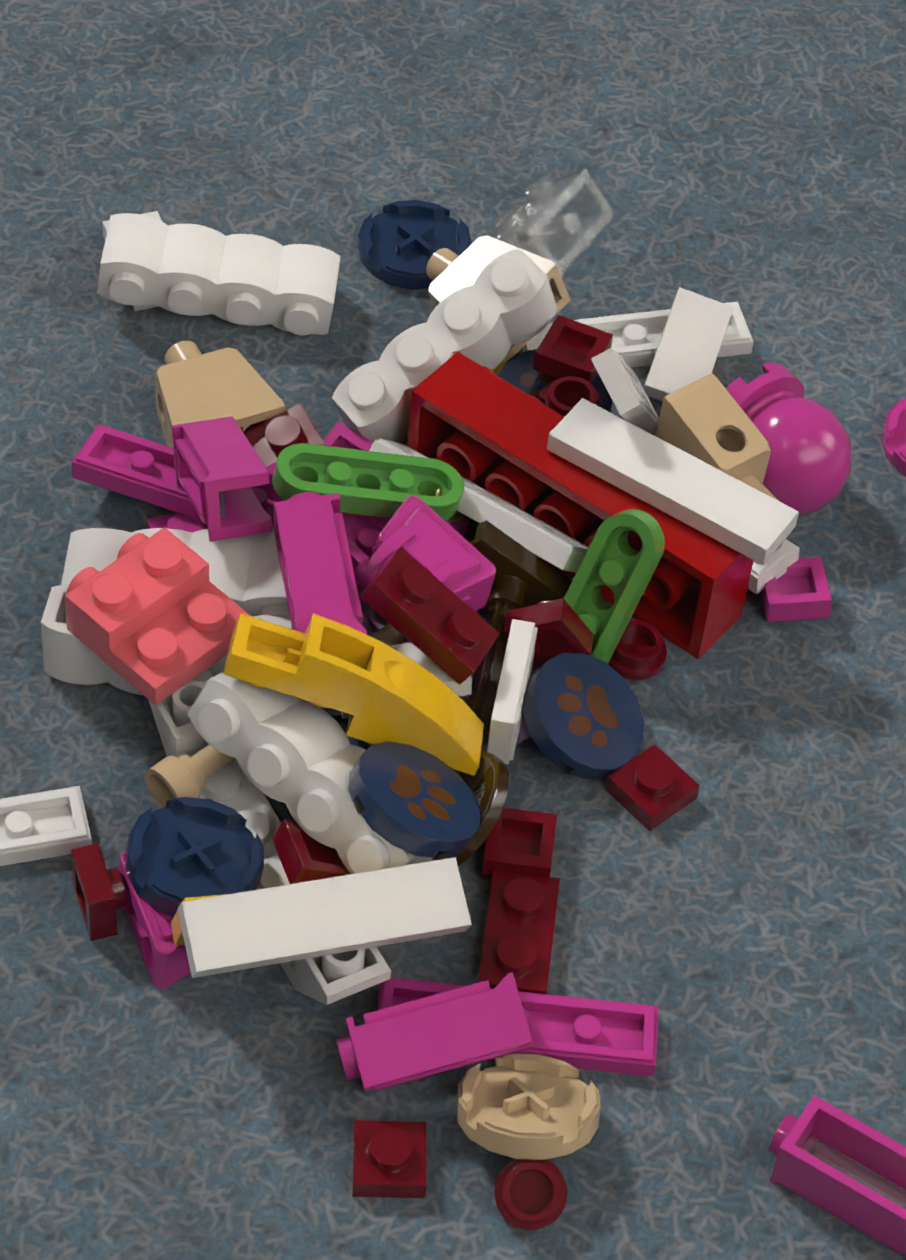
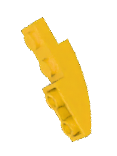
M240 613L232 633L224 675L243 680L255 687L268 688L309 701L321 708H332L348 713L349 720L346 736L365 741L370 745L389 741L412 745L436 756L454 770L475 776L480 763L484 723L458 695L414 660L371 636L314 613L305 633Z

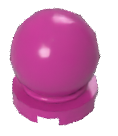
M768 362L762 364L765 374L758 376L748 384L741 377H738L729 384L726 390L769 443L771 454L763 485L780 502L799 511L798 515L817 512L839 496L851 473V441L840 421L830 409L811 398H804V386L781 363Z

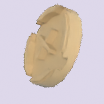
M508 1054L497 1057L495 1059V1067L480 1071L481 1063L466 1072L458 1084L457 1123L470 1140L490 1152L515 1159L547 1160L565 1156L588 1144L599 1127V1090L591 1080L588 1086L579 1080V1070L562 1060L540 1054Z

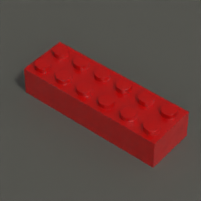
M459 352L454 354L411 391L407 446L428 458L441 460L451 465L462 477L586 546H590L598 528L607 518L624 510L637 509L644 511L659 523L665 539L664 552L632 618L652 624L659 630L662 637L699 659L742 616L753 559L547 450L548 434L564 416L544 405L538 398L526 394L497 376L489 368L477 364ZM629 531V545L634 550L640 551L642 547L641 538L637 533ZM542 559L544 562L548 563L549 565H551L558 571L562 572L569 578L574 579L576 575L575 572L562 570L556 567L555 565L549 563L548 561ZM602 585V598L613 605L615 600L613 591L609 587Z

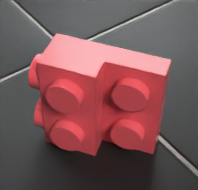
M165 527L150 538L143 533L131 536L120 548L116 561L100 572L94 567H87L81 570L70 582L67 594L65 595L67 630L155 706L226 656L240 613L251 616L209 581V563Z

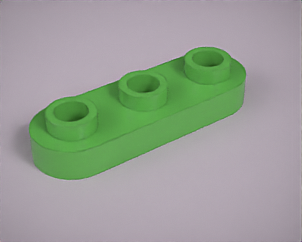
M307 443L293 444L283 449L277 458L272 476L274 490L284 501L294 495L305 492H314L320 495L340 493V512L392 518L405 499L410 495H415L446 521L456 513L464 492V482L461 475L455 468L441 460Z
M637 509L624 510L607 518L600 525L564 597L565 601L593 633L590 656L607 664L664 552L665 539L659 523L644 511ZM629 531L637 533L641 538L642 547L640 551L634 550L629 545ZM602 585L609 587L613 591L615 597L613 605L603 600L601 596Z

